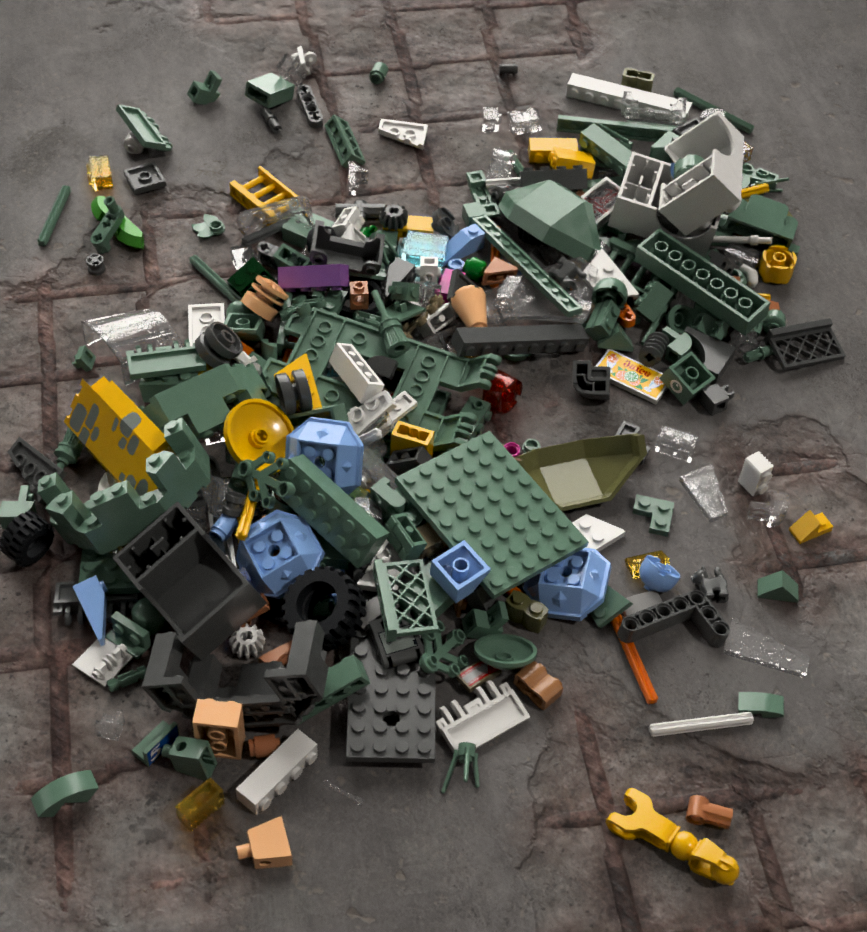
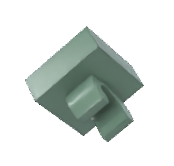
M85 345L79 347L77 354L74 356L75 361L72 364L77 369L82 367L86 372L91 371L96 356Z

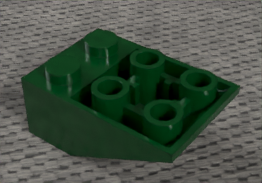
M254 257L227 280L228 285L241 297L244 296L247 290L256 293L251 284L254 282L261 285L255 280L257 275L268 278L278 284Z

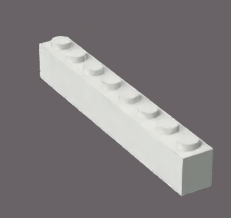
M572 73L567 84V97L678 125L687 122L692 105L691 102Z

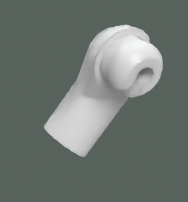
M742 264L739 270L747 275L748 287H756L758 284L757 271L746 264Z

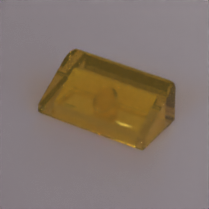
M660 550L625 558V563L632 578L637 579L640 578L639 569L647 555L661 559L660 563L664 565L667 563L670 565L669 557Z

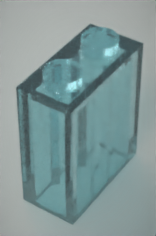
M408 230L407 237H403L402 247L404 248H400L399 258L414 264L415 268H417V266H420L421 257H438V267H441V272H443L449 236Z

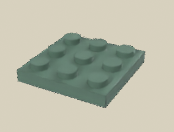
M119 547L103 555L97 554L91 549L90 551L82 549L79 583L96 575L98 581L103 580L108 592H105V595L141 593L112 558L124 547Z

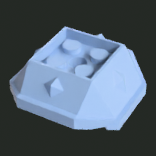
M310 417L286 436L285 459L289 460L302 454L305 455L348 495L361 485L364 444L353 430L350 422ZM320 457L325 460V465L320 463Z
M276 509L251 524L248 537L244 541L239 540L235 560L243 576L259 594L263 593L268 598L280 599L285 594H288V587L296 582L295 578L299 575L303 576L304 572L309 569L314 570L315 567L320 566L325 552L312 527L301 516ZM280 549L279 554L273 556L274 552Z
M584 548L525 581L523 591L531 600L539 601L549 609L547 618L581 622L587 617V614L604 602L611 572V563L596 549Z

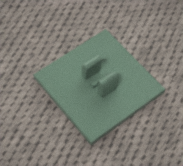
M398 300L392 306L387 307L386 310L388 315L399 318L401 323L425 312L426 308L407 301Z

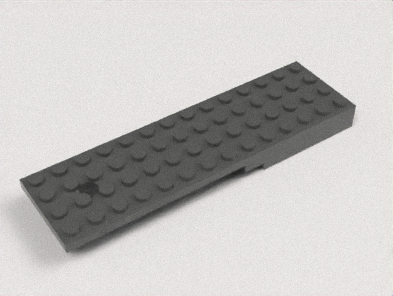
M363 508L383 527L386 523L373 514L369 508ZM376 555L370 563L358 569L354 566V582L357 583L359 579H362L365 570L372 564ZM435 555L431 558L426 557L423 559L424 567L435 559ZM419 566L410 567L408 571L416 575L420 569ZM403 575L400 581L406 584L411 578ZM362 590L366 602L377 596V592ZM400 607L397 608V610L404 612ZM358 627L355 631L357 634L351 637L350 656L354 655L363 663L370 684L348 696L346 761L435 763V672L425 673L419 665L420 656L417 650L418 659L416 661L393 667L390 658H388L389 668L384 669L370 629L365 631L362 627ZM419 634L421 643H422L423 648H424L423 638H422L421 634ZM433 640V641H431V643H432V650H433V653H434V652H435V647H434V640ZM396 716L399 722H397L396 726H387L386 722L383 721L384 718Z

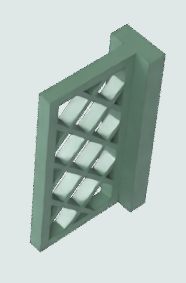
M382 559L374 560L373 576L387 642L395 641L396 637L437 633L439 628L423 559L383 563ZM419 566L420 569L417 575L408 571L410 567ZM387 569H396L400 573L395 578L388 574ZM403 575L412 579L408 585L399 580ZM416 582L424 587L420 593L411 588ZM395 584L404 589L400 595L392 591V587ZM407 592L416 596L412 603L403 598ZM422 600L428 606L425 610H422L415 604ZM398 602L408 607L403 613L395 608ZM411 609L420 614L416 621L407 616ZM425 617L432 622V626L424 627L419 622ZM405 620L411 624V627L409 629H400L399 623Z

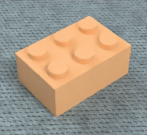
M210 698L204 700L197 699L192 721L194 737L207 740L215 757L241 760L246 737L242 704L235 701H215Z

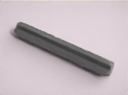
M282 219L242 237L241 244L248 247L281 232L283 224L287 223L288 220Z

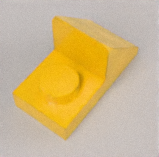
M811 510L807 511L789 527V531L799 544L826 534L833 529V525L823 513L814 515Z

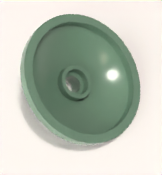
M490 634L479 638L475 642L474 653L483 663L493 668L514 670L532 663L537 657V648L531 641L517 635Z

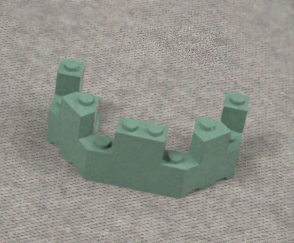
M224 363L155 394L149 399L150 404L145 408L140 406L139 409L163 433L164 425L172 420L183 418L198 440L202 438L206 440L213 436L214 432L223 431L226 416L230 412L226 403L233 402L236 406L247 399L268 401L265 397L267 387L253 364H247L245 367L243 363H235L231 367L229 363Z
M183 418L172 420L164 425V438L175 454L164 450L146 458V472L158 489L146 492L142 496H139L130 482L125 480L115 483L102 491L95 492L90 495V500L83 504L74 491L68 488L57 472L46 475L38 480L37 493L48 505L45 509L50 514V523L67 544H76L79 548L88 551L91 549L97 554L103 555L129 544L177 501L186 509L191 506L198 497L196 493L202 487L206 488L211 482L210 458Z

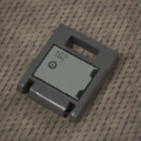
M409 612V613L407 614V616L410 617V618H412V616H411V614H410V612ZM382 618L369 621V629L384 669L389 668L388 658H390L392 666L396 667L416 661L418 659L416 650L420 658L425 653L419 635L396 637L395 641L387 642L385 630L382 628L384 626ZM402 620L399 627L400 629H409L411 624Z

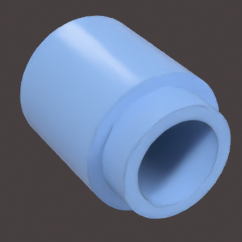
M222 514L211 527L209 535L219 538L222 542L227 541L238 527L237 518Z

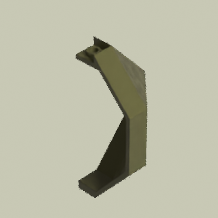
M635 433L566 442L533 449L514 458L561 511L611 501L646 456L647 449L644 435Z

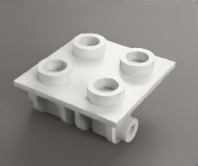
M105 638V645L101 646L97 639L72 665L105 687L107 680L114 678L133 656L126 652L127 647L122 643L115 645Z

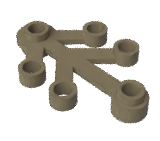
M435 294L428 300L429 304L425 307V312L412 317V322L408 323L406 321L402 324L403 332L407 338L413 339L410 333L416 326L422 327L427 322L428 313L432 315L444 303L441 294L438 296Z

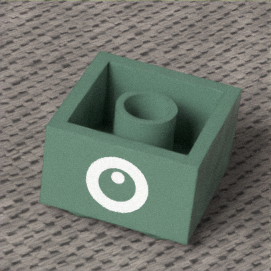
M691 351L671 365L659 379L685 405L701 393L702 389L709 386L715 379V376Z

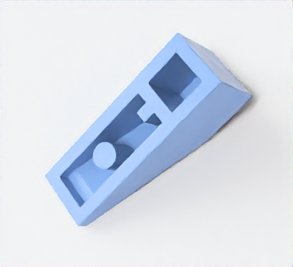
M476 224L461 229L435 252L433 257H438V263L442 267L448 265L451 259L466 257L484 248L485 233Z
M95 575L74 585L73 589L100 645L103 646L105 645L107 613L105 592H108L104 581H98Z

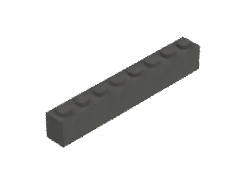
M582 324L456 328L451 343L458 357L482 356L490 353L495 355L583 352L590 338Z

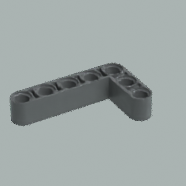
M692 590L624 617L617 636L622 642L631 643L690 619L711 646L719 648L724 645L730 633V627L703 592Z

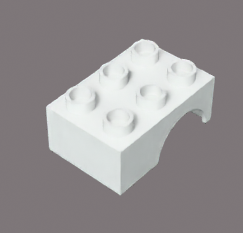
M716 111L665 146V151L671 157L674 164L678 159H682L688 154H696L704 158L702 162L667 185L665 183L661 184L658 211L685 236L696 229H706L715 217L724 211L726 213L735 211L742 202L744 136L719 111Z
M632 152L608 226L617 228L623 233H632L644 238L649 237L660 228L699 255L706 257L717 231L721 214L715 217L706 229H696L686 236L680 230H678L677 235L666 230L660 224L657 217L658 208L654 206H659L661 184L665 183L667 185L674 180L670 170L671 164Z

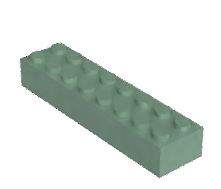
M658 228L637 246L635 261L722 321L728 323L744 336L767 317L770 301L662 229Z

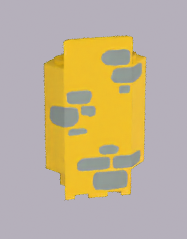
M103 376L90 386L82 378L80 383L82 388L79 394H75L70 406L72 408L71 414L66 416L64 423L117 483L128 480L139 496L158 489L146 472V458L164 450L175 454L164 438V433L112 380L109 382Z

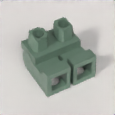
M385 476L370 487L369 510L386 524L390 516L415 508L399 487L395 490L390 488V480Z

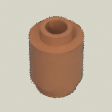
M275 734L254 736V739H248L250 757L256 756V759L269 757L280 746V738H275Z

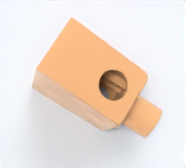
M282 816L247 831L249 843L236 846L238 859L252 857L256 869L292 865V854Z

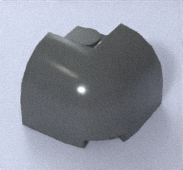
M573 360L574 389L585 399L610 400L611 368L592 366V360Z

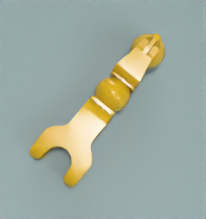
M629 788L624 794L625 804L634 811L632 815L624 816L614 812L606 819L608 829L622 839L634 840L642 838L666 852L671 850L677 859L682 861L689 860L690 870L717 883L731 886L739 876V866L733 857L728 856L707 838L700 839L698 842L692 833L680 832L681 827L676 826L675 823L657 813L653 809L650 797L637 789Z

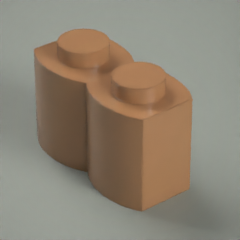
M535 661L515 675L513 682L522 693L529 696L532 702L542 710L549 707L563 692L561 681L549 675L546 668Z

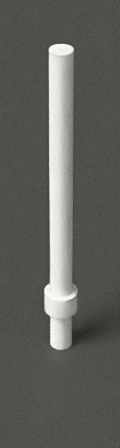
M751 235V237L714 236L712 242L749 243L750 245L758 246V244H772V237H759V235Z

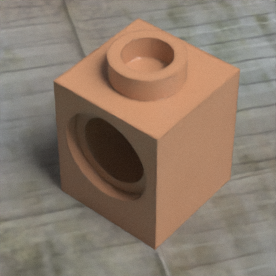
M367 281L349 282L350 310L368 309L369 293Z

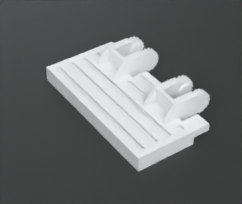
M492 680L485 683L493 698L491 701L481 686L476 687L474 690L478 698L463 706L467 714L464 713L458 701H451V708L458 718L456 721H454L445 706L439 708L442 718L435 721V724L453 754L454 750H458V745L461 742L473 743L477 749L530 718L515 691L510 688L507 682L499 686L502 695Z

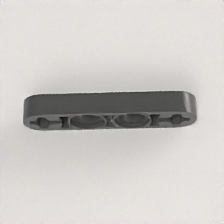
M306 84L299 85L297 87V96L311 128L322 127L323 117L311 87Z

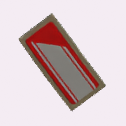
M479 660L462 670L456 676V679L471 693L476 687L495 679L502 671Z

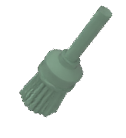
M373 290L371 295L382 317L381 322L378 324V330L384 339L387 353L393 357L403 355L409 350L411 343L403 332L399 318L388 315L378 290Z
M69 427L63 441L59 442L58 448L54 451L57 457V466L61 469L67 467L68 464H76L77 458L80 457L81 451L84 448L78 437Z

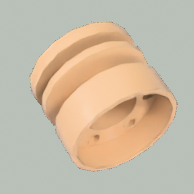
M257 275L255 280L261 285L253 282L251 286L256 290V293L247 290L241 302L257 315L272 322L278 313L277 309L273 306L274 303L283 306L284 303L278 297L287 300L289 296L272 280Z

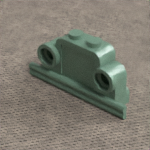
M753 194L748 202L742 199L739 207L735 211L728 213L727 220L720 218L719 228L745 237H751V235L772 237V244L767 245L785 246L789 252L792 253L793 251L796 255L800 249V246L792 244L798 222L794 217L787 216L789 208L783 203Z

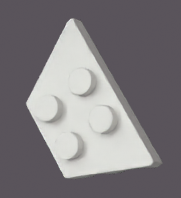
M603 249L600 250L583 272L587 274V277L582 279L592 291L601 279L612 277L625 284L628 297H633V299L639 297L638 291Z
M588 514L572 522L589 541L586 548L596 549L598 552L625 536L623 529Z

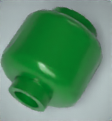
M472 257L466 260L462 271L466 273L470 280L479 282L483 278L487 263Z

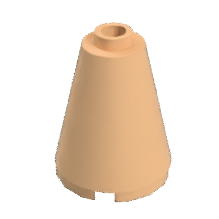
M474 285L463 286L455 292L456 295L453 298L451 297V305L465 326L487 327L485 291L481 287L476 288Z

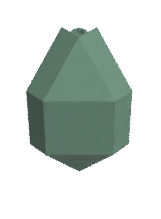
M546 180L507 191L498 205V208L508 220L540 241L584 264L589 263L594 257L596 250H602L593 205L558 182Z

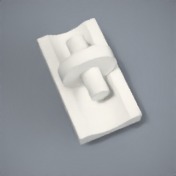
M302 46L297 47L298 52L291 55L294 69L297 74L305 72L306 76L310 75L309 65L317 61V56L314 52H307L304 55Z
M242 351L234 359L237 363H243L245 367L247 364H253L259 375H261L262 368L258 363H255L258 359L254 355L249 357L245 351Z

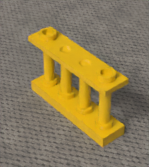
M261 166L258 167V177L244 185H240L235 180L229 183L230 196L267 226L277 222L280 215L293 208L297 211L300 208L303 209V199ZM260 183L266 185L265 188L254 194L247 191ZM271 191L277 194L265 202L259 200V198ZM281 200L288 203L275 211L269 208Z

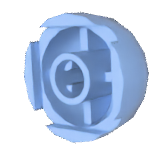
M652 555L646 556L639 569L641 581L645 584L644 588L648 591L661 593L671 590L677 584L681 575L671 565L660 563L661 559Z

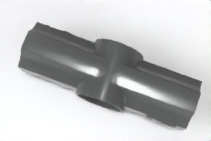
M357 200L354 204H335L336 218H338L344 208L357 206L361 212L360 215L366 221L368 218H380L381 208H384L386 204H368L364 200Z

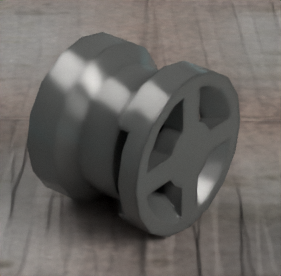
M90 254L86 258L88 272L91 275H101L105 272L104 258L101 254Z

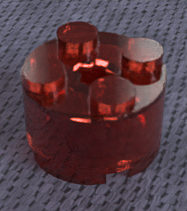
M498 369L494 380H489L492 383L490 390L483 389L482 400L491 403V407L497 411L507 413L517 404L518 401L515 399L517 395L521 396L523 385L515 377Z

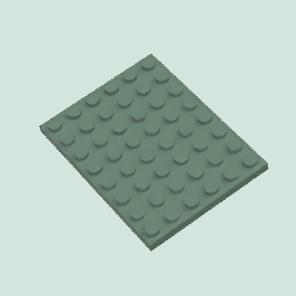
M491 431L395 477V484L450 549L465 540L491 568V571L482 580L480 585L492 599L499 597L588 546L589 541Z

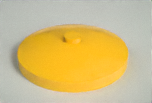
M247 399L230 410L224 422L223 434L227 449L238 464L246 459L254 461L262 456L265 451L275 453L276 461L278 458H285L286 436L294 428L286 414L273 403L262 399ZM264 463L257 470L262 471L271 464Z

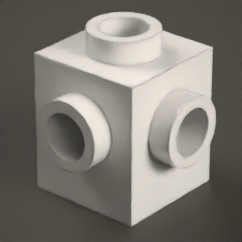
M421 257L420 266H417L416 277H420V284H437V277L441 278V267H438V257Z

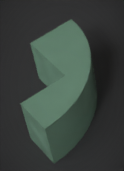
M91 770L78 771L47 784L31 798L38 817H54L64 803L88 802L99 787Z

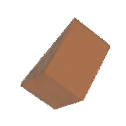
M494 257L484 271L482 286L515 282L518 268Z

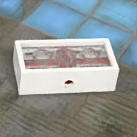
M607 176L581 196L593 205L597 229L610 220L620 187Z

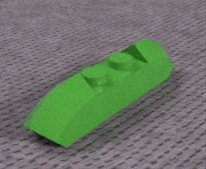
M97 196L91 204L92 213L99 221L108 212V208L104 204L105 196ZM124 216L114 235L126 245L137 249H144L143 232Z

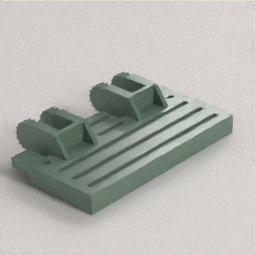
M124 105L117 106L116 111L143 147L160 151L172 150V143L168 142L169 140L165 135H160L161 133L158 131L159 126L154 122L153 118L147 117L146 113L141 111L140 108Z
M189 339L185 340L184 347L179 348L177 341H173V349L171 346L155 347L156 351H153L152 344H147V352H142L140 345L136 346V353H134V350L126 351L131 380L206 371V362L197 353L194 343L193 346H190Z

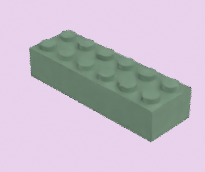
M302 454L290 458L287 470L281 471L277 480L280 482H291L295 486L296 492L290 498H280L357 569L370 563L386 540L389 532L305 455ZM272 487L271 489L277 494V489Z

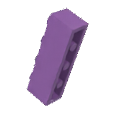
M328 264L278 267V285L285 289V292H296V289H300V292H311V288H316V291H327V287H331V290H342V287H349V265Z

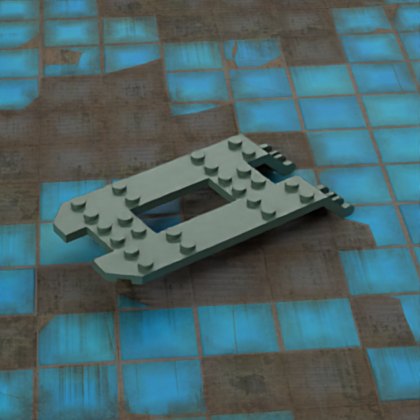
M316 307L311 308V315L301 318L297 313L290 315L284 327V333L299 339L287 363L269 357L262 370V377L272 396L278 398L274 374L307 353L322 407L345 403L347 413L355 406L360 407L363 404L358 401L345 382L323 375L329 364L335 344H352L365 361L374 356H385L399 363L396 371L403 373L392 398L394 399L401 392L406 391L418 402L417 407L399 421L434 431L433 451L456 448L466 443L465 440L470 438L473 427L469 424H476L478 419L476 415L463 412L442 416L428 410L439 385L458 392L478 388L490 390L492 383L489 380H494L495 374L498 371L496 366H499L502 361L500 356L490 353L474 358L458 357L455 353L407 338L411 343L409 350L403 355L393 357L387 353L384 339L381 337L377 327ZM379 421L370 430L377 428V426H379L383 421ZM396 423L388 427L382 434L391 436Z

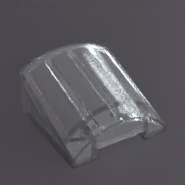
M152 308L81 321L85 343L90 345L103 339L121 363L123 381L126 386L138 380L130 379L126 351L134 350V353H136V346L140 345L142 352H147V344H152L153 351H156L155 347L171 346L173 349V341L179 343V348L184 347L182 340L172 325L163 315Z

